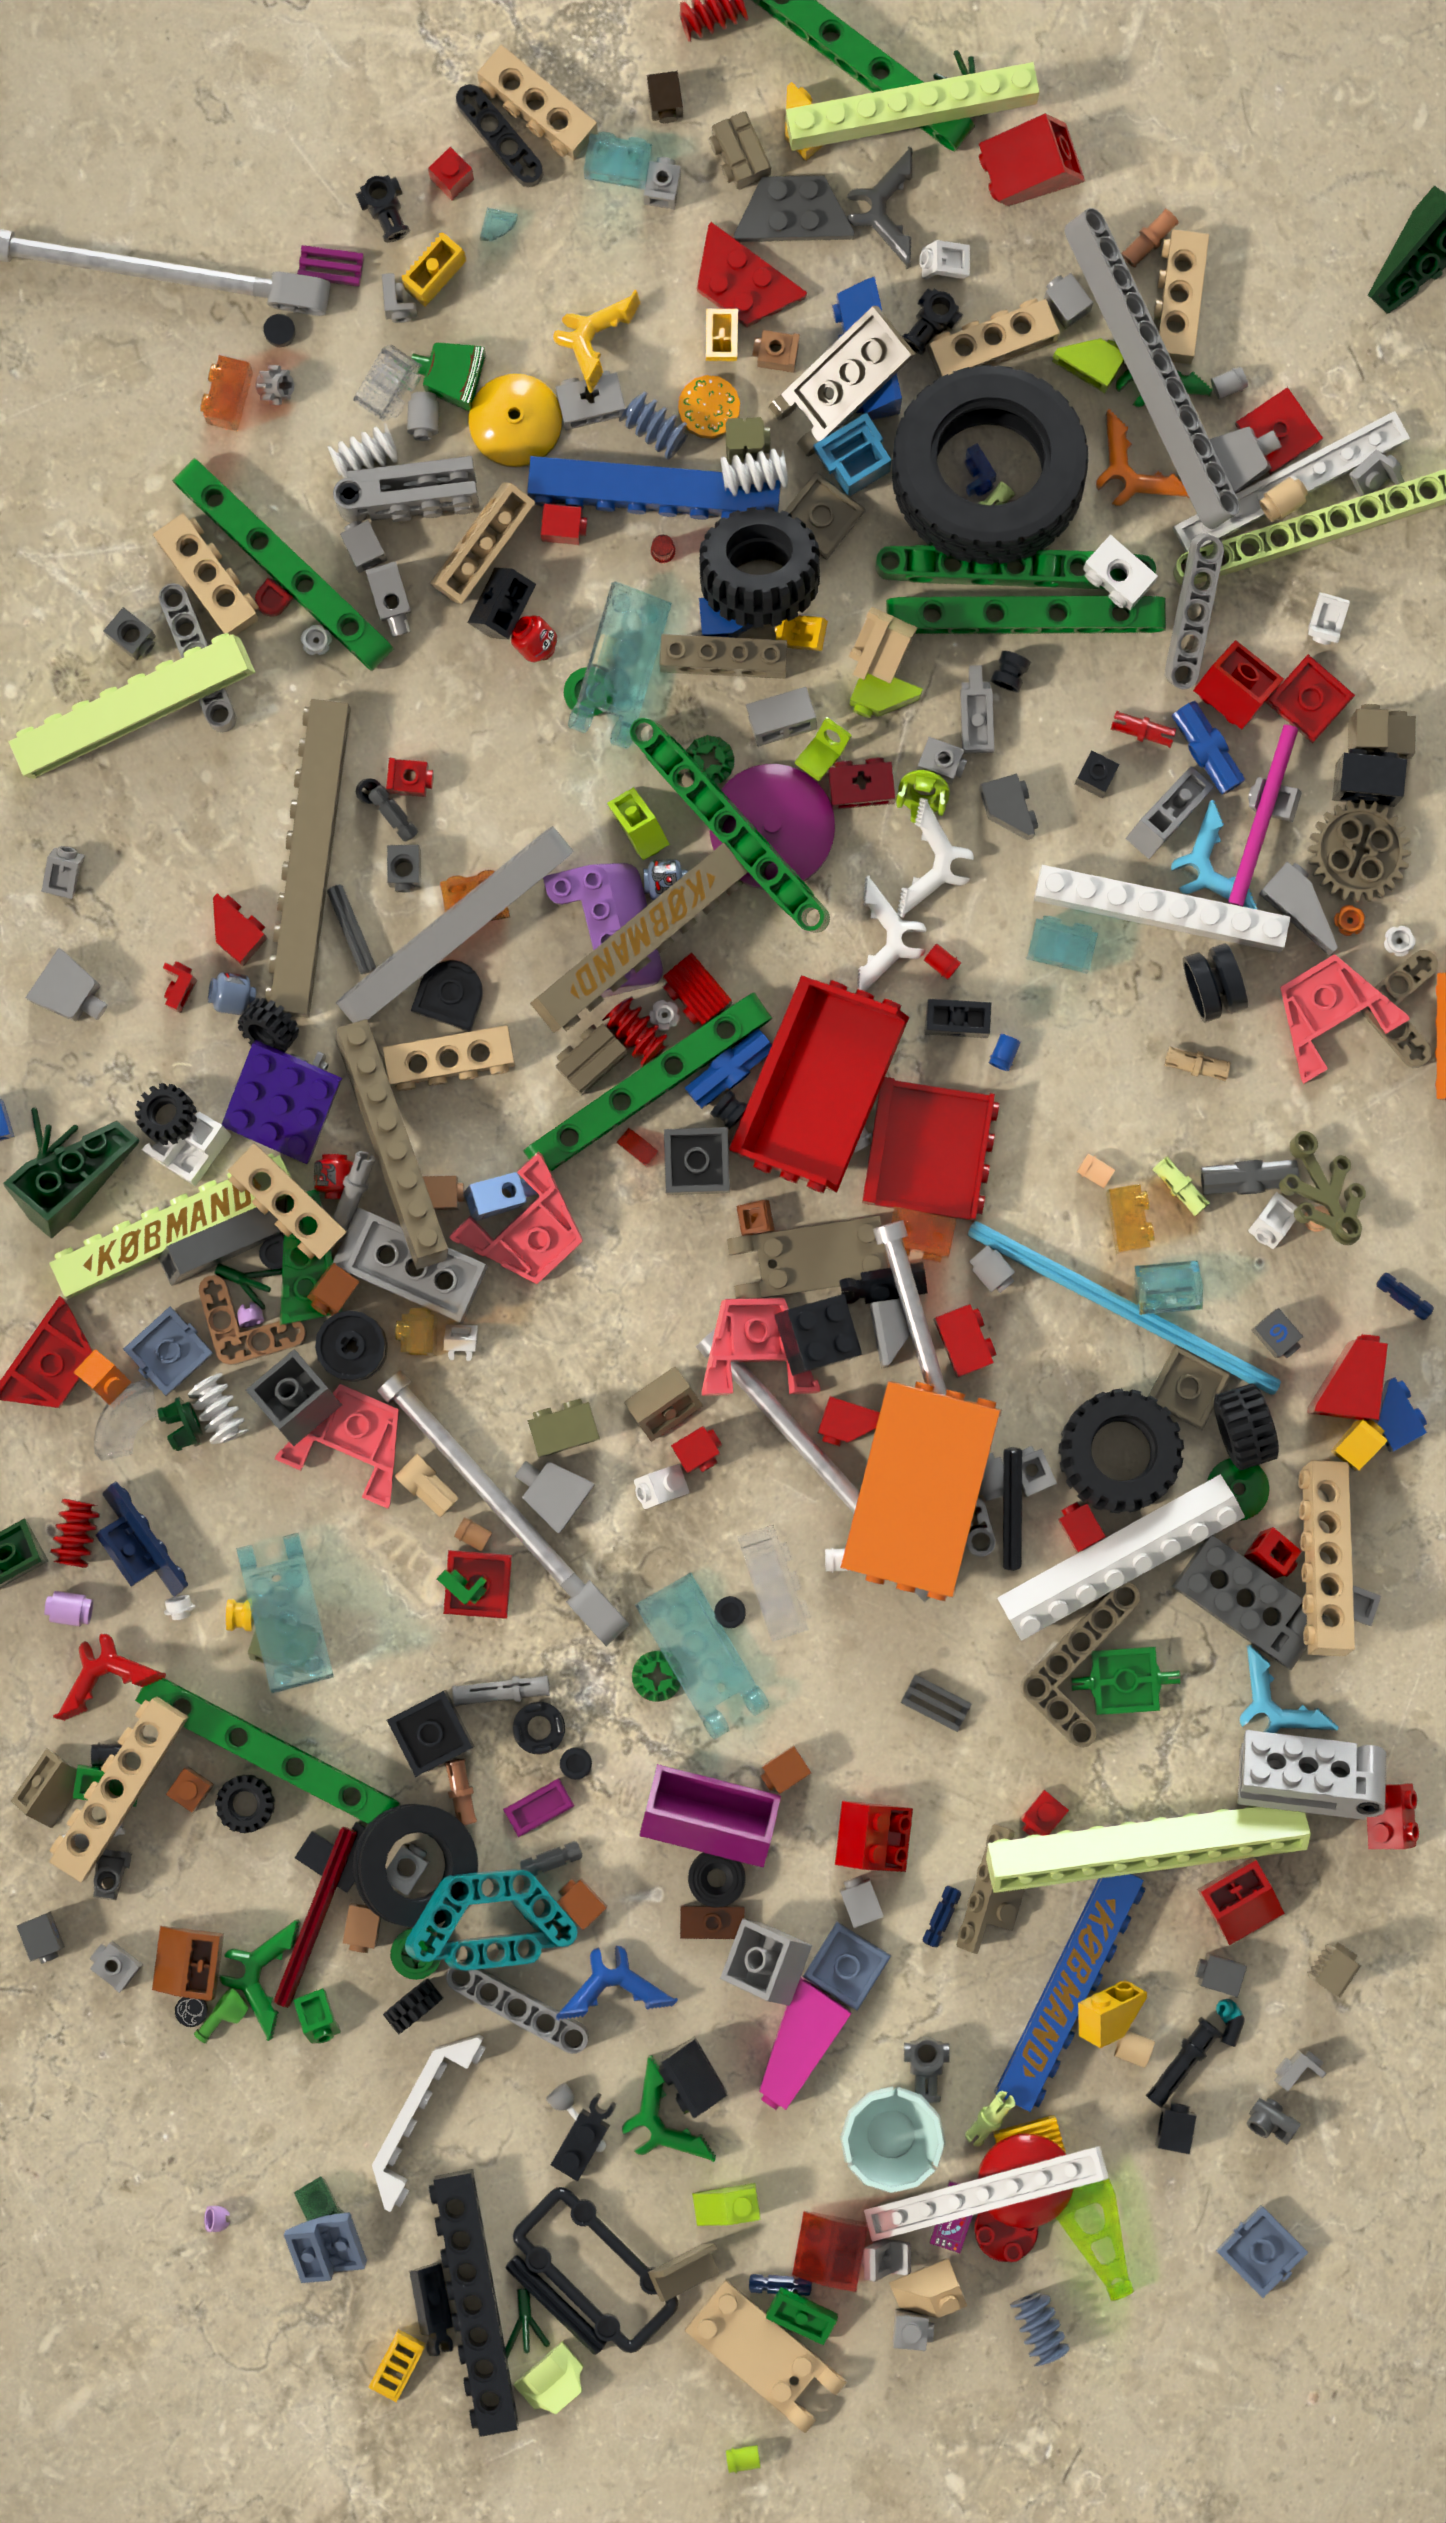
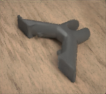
M908 147L904 155L873 189H853L847 197L849 200L866 201L871 205V209L867 213L847 215L849 223L855 226H872L906 265V269L911 267V237L903 234V225H895L887 216L886 201L896 190L904 189L905 180L912 178L913 150L911 147Z

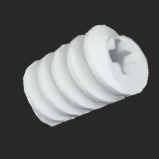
M386 423L384 424L385 433H382L377 427L373 428V438L366 432H362L361 443L355 437H350L349 448L342 441L338 442L337 453L331 446H328L339 476L342 475L344 478H347L346 471L362 470L364 465L368 469L374 468V461L385 467L386 456L394 463L397 462V449Z
M771 449L769 459L766 458L763 451H758L756 461H754L750 453H746L744 463L741 462L738 455H734L731 465H729L725 457H721L725 491L726 488H729L733 496H737L739 486H742L745 493L749 494L751 484L755 485L758 492H762L764 482H767L770 489L774 490L776 480L780 481L783 488H787L788 475L783 450L781 457H779L776 450Z
M222 1373L202 1380L194 1385V1388L188 1393V1397L191 1399L199 1398L193 1405L195 1410L205 1409L199 1416L200 1421H210L204 1428L205 1432H216L210 1438L211 1444L226 1443L249 1431V1429H238L245 1421L244 1418H233V1415L239 1410L238 1406H227L234 1397L233 1395H222V1392L228 1387L227 1383L217 1384L216 1382L223 1375Z

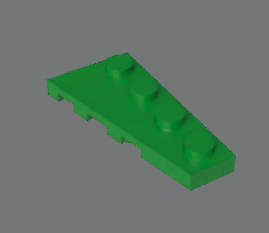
M305 1191L322 1207L318 1191ZM290 1195L285 1196V1213H288L294 1208V1200ZM306 1216L301 1219L299 1229L305 1235H312L317 1230V1222L313 1217ZM293 1233L289 1237L284 1234L280 1326L332 1316L329 1313L327 1315L319 1313L311 1306L313 1301L307 1298L326 1269L333 1263L331 1249L321 1259L317 1256L310 1259L297 1247L301 1241Z

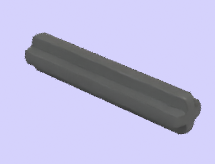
M341 884L335 885L327 890V894L361 974H367L375 970L376 965Z

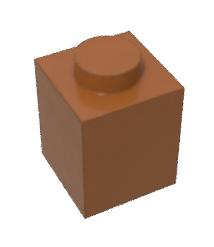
M333 1263L326 1269L307 1298L313 1301L311 1306L319 1313L334 1315L339 1312L360 1281Z
M793 1745L762 1765L765 1772L760 1776L770 1791L776 1788L780 1794L810 1775L811 1771Z
M188 1766L182 1770L166 1795L193 1813L197 1811L215 1784Z
M582 1878L577 1883L571 1879L558 1891L562 1897L557 1903L582 1930L588 1927L607 1909V1905Z

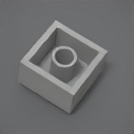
M742 1918L720 1979L766 2001L790 2006L812 1945L765 1923Z

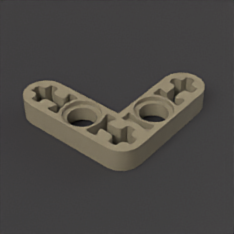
M1419 950L1376 985L1375 988L1397 1006L1436 972L1438 960L1431 951ZM1416 958L1421 960L1427 958L1430 961L1427 966L1430 971L1421 970L1414 976L1419 981L1414 983L1412 976L1404 971L1403 968L1407 967L1410 972L1418 965ZM1397 976L1403 977L1408 985L1407 990L1402 994L1392 991L1390 986L1392 978ZM1368 1007L1361 1010L1363 1016L1407 1066L1419 1068L1430 1060L1432 1054L1430 1045L1410 1021L1403 1024L1404 1034L1400 1038H1394L1388 1033L1385 1034L1373 1013L1368 1010ZM1410 1034L1414 1039L1410 1040L1409 1043L1414 1048L1420 1046L1424 1050L1421 1053L1422 1061L1418 1058L1412 1060L1409 1057L1412 1051L1407 1044L1402 1049L1398 1046Z

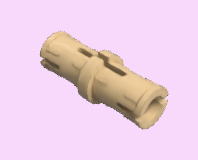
M1169 1046L1164 1066L1191 1072L1192 1076H1209L1226 1082L1231 1062L1205 1056L1204 1052H1187Z

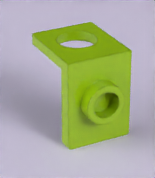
M826 717L816 736L799 755L794 764L817 781H820L841 756L852 735ZM832 730L836 732L840 737V742L831 740L826 731Z

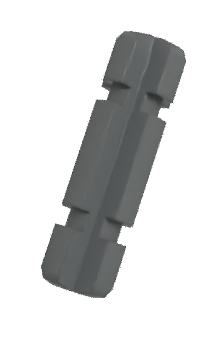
M380 785L374 788L368 795L375 806L377 804L380 806L378 810L393 829L397 827V834L403 841L411 840L418 833L416 826L412 821L408 823V816L393 798L389 799L388 796L390 794L384 786Z
M577 1841L565 1844L563 1849L557 1847L538 1854L534 1860L532 1857L522 1860L520 1862L521 1870L529 1871L536 1876L540 1870L544 1873L566 1865L567 1860L574 1862L581 1859V1848Z

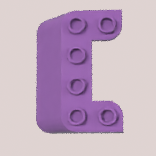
M629 863L587 865L543 877L547 895L554 903L563 905L582 901L593 950L647 907L640 874L637 868ZM655 949L650 953L648 957L651 962L636 973L632 968L624 976L628 981L615 992L608 988L601 996L603 998L657 984L663 975L659 952Z

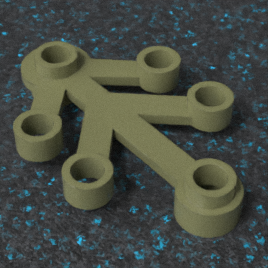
M1301 1131L1290 1141V1152L1295 1158L1302 1160L1316 1187L1300 1181L1294 1174H1288L1280 1181L1279 1188L1287 1196L1297 1193L1327 1207L1330 1215L1316 1210L1311 1203L1302 1202L1294 1210V1217L1298 1222L1306 1224L1312 1221L1331 1230L1332 1236L1340 1244L1352 1245L1361 1236L1362 1225L1357 1218L1360 1202L1366 1196L1365 1188L1359 1183H1353L1345 1189L1344 1198L1347 1201V1205L1343 1211L1339 1198L1346 1173L1351 1169L1350 1160L1343 1155H1339L1331 1161L1329 1169L1332 1176L1329 1183L1314 1156L1318 1148L1316 1137L1308 1131ZM1337 1163H1340L1344 1170L1340 1169ZM1287 1181L1292 1183L1294 1189L1288 1186ZM1352 1190L1358 1194V1197L1352 1194ZM1301 1209H1304L1308 1213V1216H1305L1302 1213Z

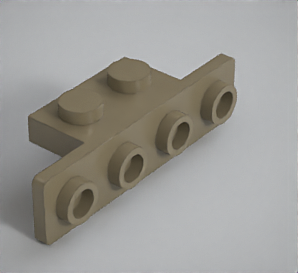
M993 1824L991 1832L987 1837L985 1852L977 1869V1878L972 1894L967 1902V1911L963 1924L958 1931L956 1946L974 1954L979 1952L987 1924L1013 1931L1025 1889L993 1893L986 1862L988 1843H993L999 1839L1013 1840L1015 1834L1013 1830Z

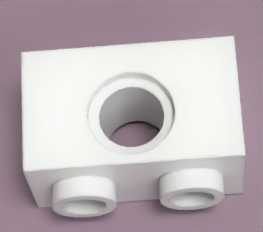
M1111 534L1085 562L1083 568L1087 572L1085 577L1096 587L1103 586L1110 593L1108 596L1113 603L1120 608L1125 606L1129 610L1154 585L1158 577ZM1116 568L1122 569L1126 573L1127 578L1121 582L1115 581L1111 578L1110 571Z

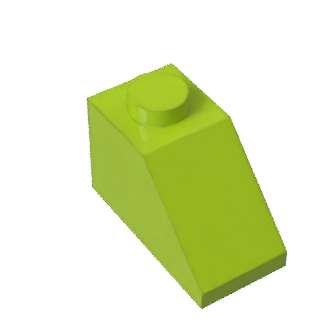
M1098 338L1057 348L1052 362L1101 392L1106 393L1125 360L1115 341L1108 340L1106 342Z
M868 673L864 680L858 679L850 698L849 706L854 707L853 711L860 716L871 718V715L880 717L919 701L923 689L898 678H894L891 683H888Z
M634 787L607 803L631 845L642 860L656 855L663 848L670 845L656 817Z
M756 2183L692 2193L697 2226L734 2225L761 2220Z

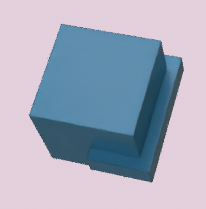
M867 413L813 445L814 451L828 473L833 474L844 493L849 497L888 474L891 469L892 460L881 444L883 437Z

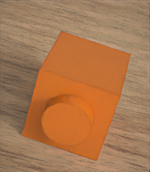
M96 1349L74 1371L108 1405H111L131 1383L112 1362Z

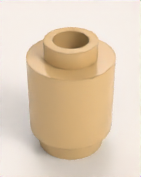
M1288 477L1264 494V498L1259 501V504L1270 521L1282 520L1307 503L1305 496L1308 495V491L1299 479L1294 481L1291 477Z

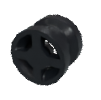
M729 1090L716 1104L710 1114L714 1118L723 1120L724 1126L730 1130L743 1116L747 1103L739 1102L735 1098V1093Z

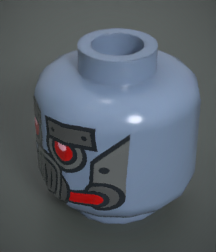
M676 859L651 861L648 868L643 869L644 893L650 894L651 899L654 901L683 877L688 870H682L680 862Z
M221 972L210 981L208 1002L213 1003V1008L217 1012L242 1015L252 1001L255 1000L256 988L251 987L250 979L246 975Z

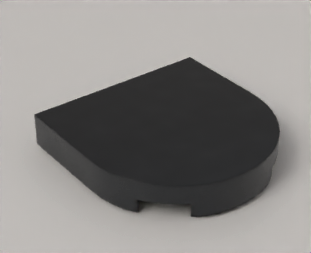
M456 960L440 962L424 974L411 1012L471 1032L483 997L480 978L469 965Z

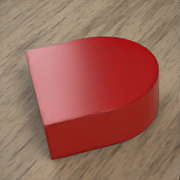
M269 577L255 595V602L259 607L258 610L269 617L281 614L294 599L293 596Z

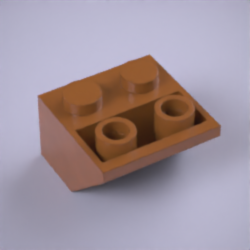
M160 1926L152 1990L178 1997L209 2001L215 1999L224 1933Z

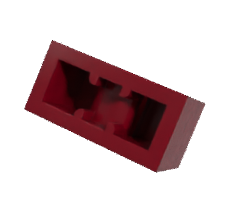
M871 758L865 760L866 764L853 765V761L834 763V767L828 770L832 809L840 810L894 804L895 789L892 761L884 762V758ZM859 776H863L864 781L869 782L866 783L865 789H860L858 784H853L857 782Z

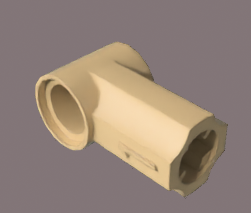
M416 1454L395 1477L414 1496L417 1495L441 1518L460 1498L436 1476L437 1472L421 1456Z

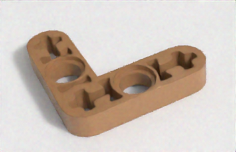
M212 1275L205 1277L200 1282V1299L215 1352L221 1362L228 1365H236L298 1347L305 1341L307 1335L306 1328L301 1322L292 1323L295 1329H300V1333L296 1335V1341L291 1342V1339L287 1337L279 1339L282 1344L279 1347H276V1338L271 1329L277 1328V1334L288 1331L287 1326L290 1324L280 1326V1321L241 1332L226 1281L221 1277ZM214 1281L215 1285L222 1286V1290L218 1292L219 1302L226 1300L227 1306H217L209 1310L208 1305L215 1304L213 1296L210 1294L206 1295L205 1290L210 1288V1282ZM220 1311L227 1312L231 1317V1323L225 1329H218L213 1322L214 1316ZM258 1333H266L270 1338V1345L264 1351H258L253 1346V1337ZM247 1336L246 1343L251 1355L245 1356L246 1350L235 1352L234 1359H230L228 1355L222 1354V1350L227 1348L226 1343L231 1342L233 1346L243 1345L244 1343L241 1338Z

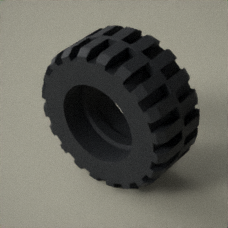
M756 507L747 508V511L741 513L737 510L730 513L729 518L723 517L717 521L715 528L711 527L701 542L699 565L702 594L708 601V605L716 613L720 611V616L728 621L736 620L737 625L745 627L747 624H752L754 628H763V625L771 624L772 627L782 624L783 620L787 619L789 622L796 618L798 611L803 613L816 598L818 586L820 585V550L818 542L815 541V535L808 527L806 528L804 522L797 517L793 519L792 515L782 510L779 513L770 507H765L764 510H756ZM753 560H768L783 566L773 573L764 575L748 574L737 569L738 566Z
M1113 1389L1111 1392H1102L1084 1402L1071 1415L1061 1433L1062 1440L1058 1449V1454H1061V1462L1059 1464L1061 1472H1065L1067 1476L1066 1483L1070 1489L1073 1487L1077 1491V1497L1083 1502L1087 1500L1093 1504V1508L1100 1511L1106 1509L1110 1510V1513L1120 1514L1125 1511L1130 1513L1151 1505L1167 1493V1490L1175 1483L1178 1478L1177 1473L1183 1464L1184 1458L1181 1457V1451L1184 1449V1441L1180 1439L1178 1434L1181 1430L1178 1422L1172 1421L1169 1416L1172 1413L1166 1406L1162 1408L1158 1405L1156 1398L1151 1395L1145 1397L1141 1395V1391L1133 1389L1131 1391ZM1109 1423H1130L1145 1435L1149 1443V1463L1142 1474L1134 1479L1127 1481L1113 1480L1104 1475L1097 1468L1093 1460L1091 1451L1093 1439L1097 1432Z

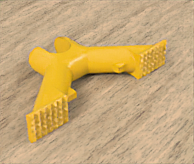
M634 290L631 296L590 316L585 317L572 313L564 315L562 322L567 327L575 329V331L564 332L557 330L554 332L553 339L557 345L574 350L590 393L594 391L593 389L603 373L599 360L601 355L593 350L591 341L595 334L611 326L617 327L619 322L627 324L631 322L632 317H634L637 308L641 304L637 290Z

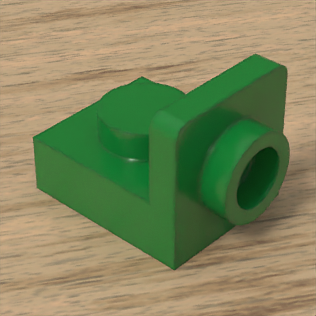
M455 1569L451 1574L444 1570L437 1578L464 1605L469 1601L475 1604L487 1591L483 1587L487 1580L483 1577L468 1590L465 1587L468 1581Z
M323 1988L293 2000L303 2033L312 2044L328 2042L333 2039L334 2035L341 2032L339 2025L334 2019L327 1993Z

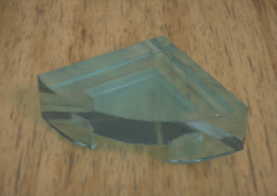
M487 207L480 240L493 241L511 231L517 222L518 214Z

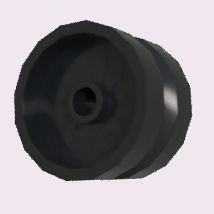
M1226 943L1210 948L1208 961L1200 952L1183 957V968L1195 1007L1204 1023L1221 1017L1222 1004L1231 1014L1248 1008V999L1241 972L1230 947Z
M347 1310L332 1315L322 1324L317 1333L315 1349L318 1361L328 1373L344 1381L358 1382L369 1379L381 1369L387 1359L388 1342L384 1330L376 1320L362 1312ZM350 1341L357 1342L356 1346L359 1348L355 1353L347 1350V1344Z

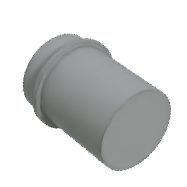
M1241 367L1232 368L1231 371L1211 379L1213 390L1218 399L1238 391L1242 392L1243 389L1248 388V381Z

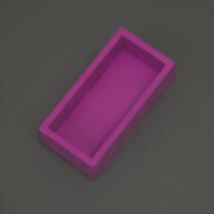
M657 1764L639 1836L764 1868L781 1796Z

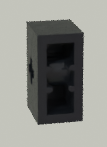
M495 567L467 623L490 638L509 640L536 583L512 568Z
M928 999L925 1035L988 1038L990 1035L992 1002Z

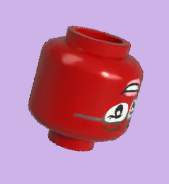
M536 615L524 616L518 620L512 632L511 644L527 661L539 662L549 659L554 654L557 634L542 617Z

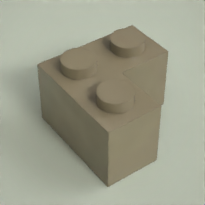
M1378 704L1361 705V709H1356L1348 720V753L1349 749H1364L1368 751V755L1380 756L1381 752L1398 753L1399 758L1411 759L1415 754L1416 716H1407L1406 711L1380 709Z

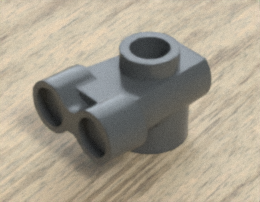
M105 1849L95 1866L93 1897L117 1900L125 1868H130L132 1853ZM105 1878L114 1880V1885L111 1889L102 1887V1882Z
M1259 2098L1250 2111L1251 2117L1247 2121L1248 2127L1255 2134L1268 2138L1271 2132L1276 2135L1275 2137L1286 2145L1301 2126L1291 2116L1288 2117L1282 2113V2106L1273 2099L1264 2101L1262 2098Z

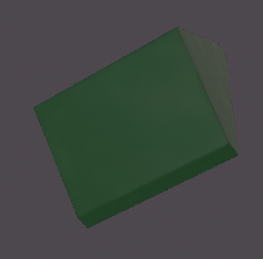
M25 1518L0 1531V1588L49 1561Z

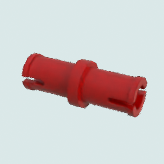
M1116 710L1114 719L1124 721L1126 725L1112 722L1111 730L1135 736L1137 741L1143 742L1145 739L1171 748L1173 740L1162 737L1161 734L1175 737L1177 728L1151 722L1150 718L1146 716L1141 719Z

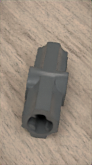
M1248 1160L1235 1162L1234 1165L1202 1167L1201 1186L1203 1195L1237 1192L1238 1195L1263 1193L1265 1190L1280 1189L1279 1183L1286 1175L1294 1174L1299 1178V1168L1297 1160L1274 1162ZM1287 1181L1288 1186L1294 1188L1292 1183Z

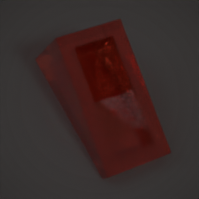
M630 1128L616 1142L646 1168L659 1154L656 1148Z

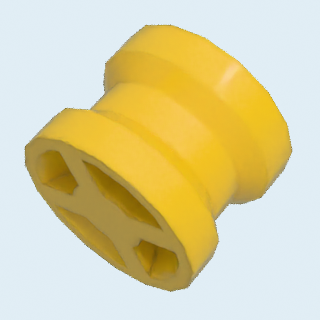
M235 1599L227 1600V1631H234L236 1628L253 1631L254 1600H246L244 1603H237Z

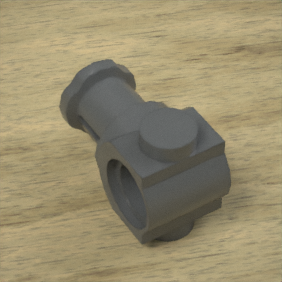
M921 2037L916 2041L904 2043V2062H911L910 2074L915 2075V2093L922 2095L928 2103L941 2102V2096L938 2095V2075L943 2074V2063H949V2043H942V2041H936L931 2037ZM926 2044L932 2045L936 2050L935 2056L929 2061L921 2060L918 2057L919 2048ZM926 2078H928L927 2092H925V2079H926Z

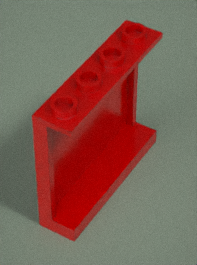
M885 1077L879 1090L862 1204L975 1221L976 1214L982 1215L985 1196L979 1194L981 1183L987 1184L990 1165L984 1164L986 1152H992L995 1134L989 1133L991 1121H997L999 1102H994L995 1094L972 1093L894 1080L895 1078Z

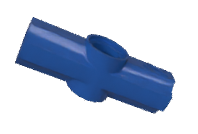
M1196 701L1186 704L1172 714L1174 722H1176L1179 730L1188 741V748L1194 760L1201 768H1205L1221 795L1228 793L1245 781L1243 774L1228 753L1229 747L1218 729L1211 726Z
M758 1028L733 1049L729 1048L710 1063V1067L685 1087V1090L695 1103L703 1109L726 1089L730 1090L751 1073L750 1070L768 1056L772 1047L771 1042Z

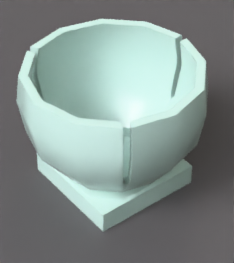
M893 2086L868 2092L848 2111L840 2136L845 2163H848V2168L864 2185L889 2193L918 2187L936 2171L934 2166H939L945 2146L940 2115L922 2095L900 2087L893 2089Z

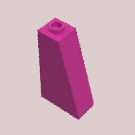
M800 1977L790 2006L786 2005L759 2087V2092L763 2094L761 2100L775 2110L779 2106L785 2110L788 2108L851 2015L849 2009L803 1977Z

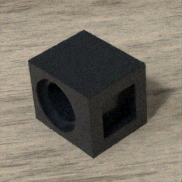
M1091 750L1077 777L1075 785L1103 798L1120 764Z
M1171 2103L1170 2108L1163 2107L1161 2109L1155 2142L1157 2148L1190 2154L1197 2117L1194 2112H1189L1190 2106Z

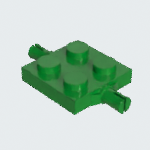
M1156 1647L1093 1651L1091 1653L1092 1669L1090 1677H1071V1683H1084L1083 1685H1071L1072 1691L1091 1690L1095 1702V1715L1160 1711L1159 1693L1161 1685L1180 1684V1678L1168 1679V1677L1180 1676L1179 1670L1160 1672L1156 1661Z

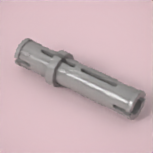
M364 1151L356 1153L350 1173L343 1180L345 1187L333 1219L346 1231L356 1212L362 1193L368 1189L369 1183L367 1180L376 1161L373 1155L367 1160L369 1153ZM345 1234L339 1239L338 1242L342 1243Z
M548 1675L525 1679L514 1676L512 1680L452 1687L455 1706L510 1699L520 1702L522 1698L550 1696Z

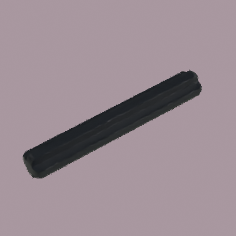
M1009 1447L1003 1451V1568L1015 1571L1022 1566V1450Z
M514 2256L507 2263L506 2270L592 2354H598L605 2347L607 2342L597 2337L595 2329L537 2273L532 2272L520 2256Z

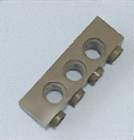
M661 634L660 672L785 679L787 640Z

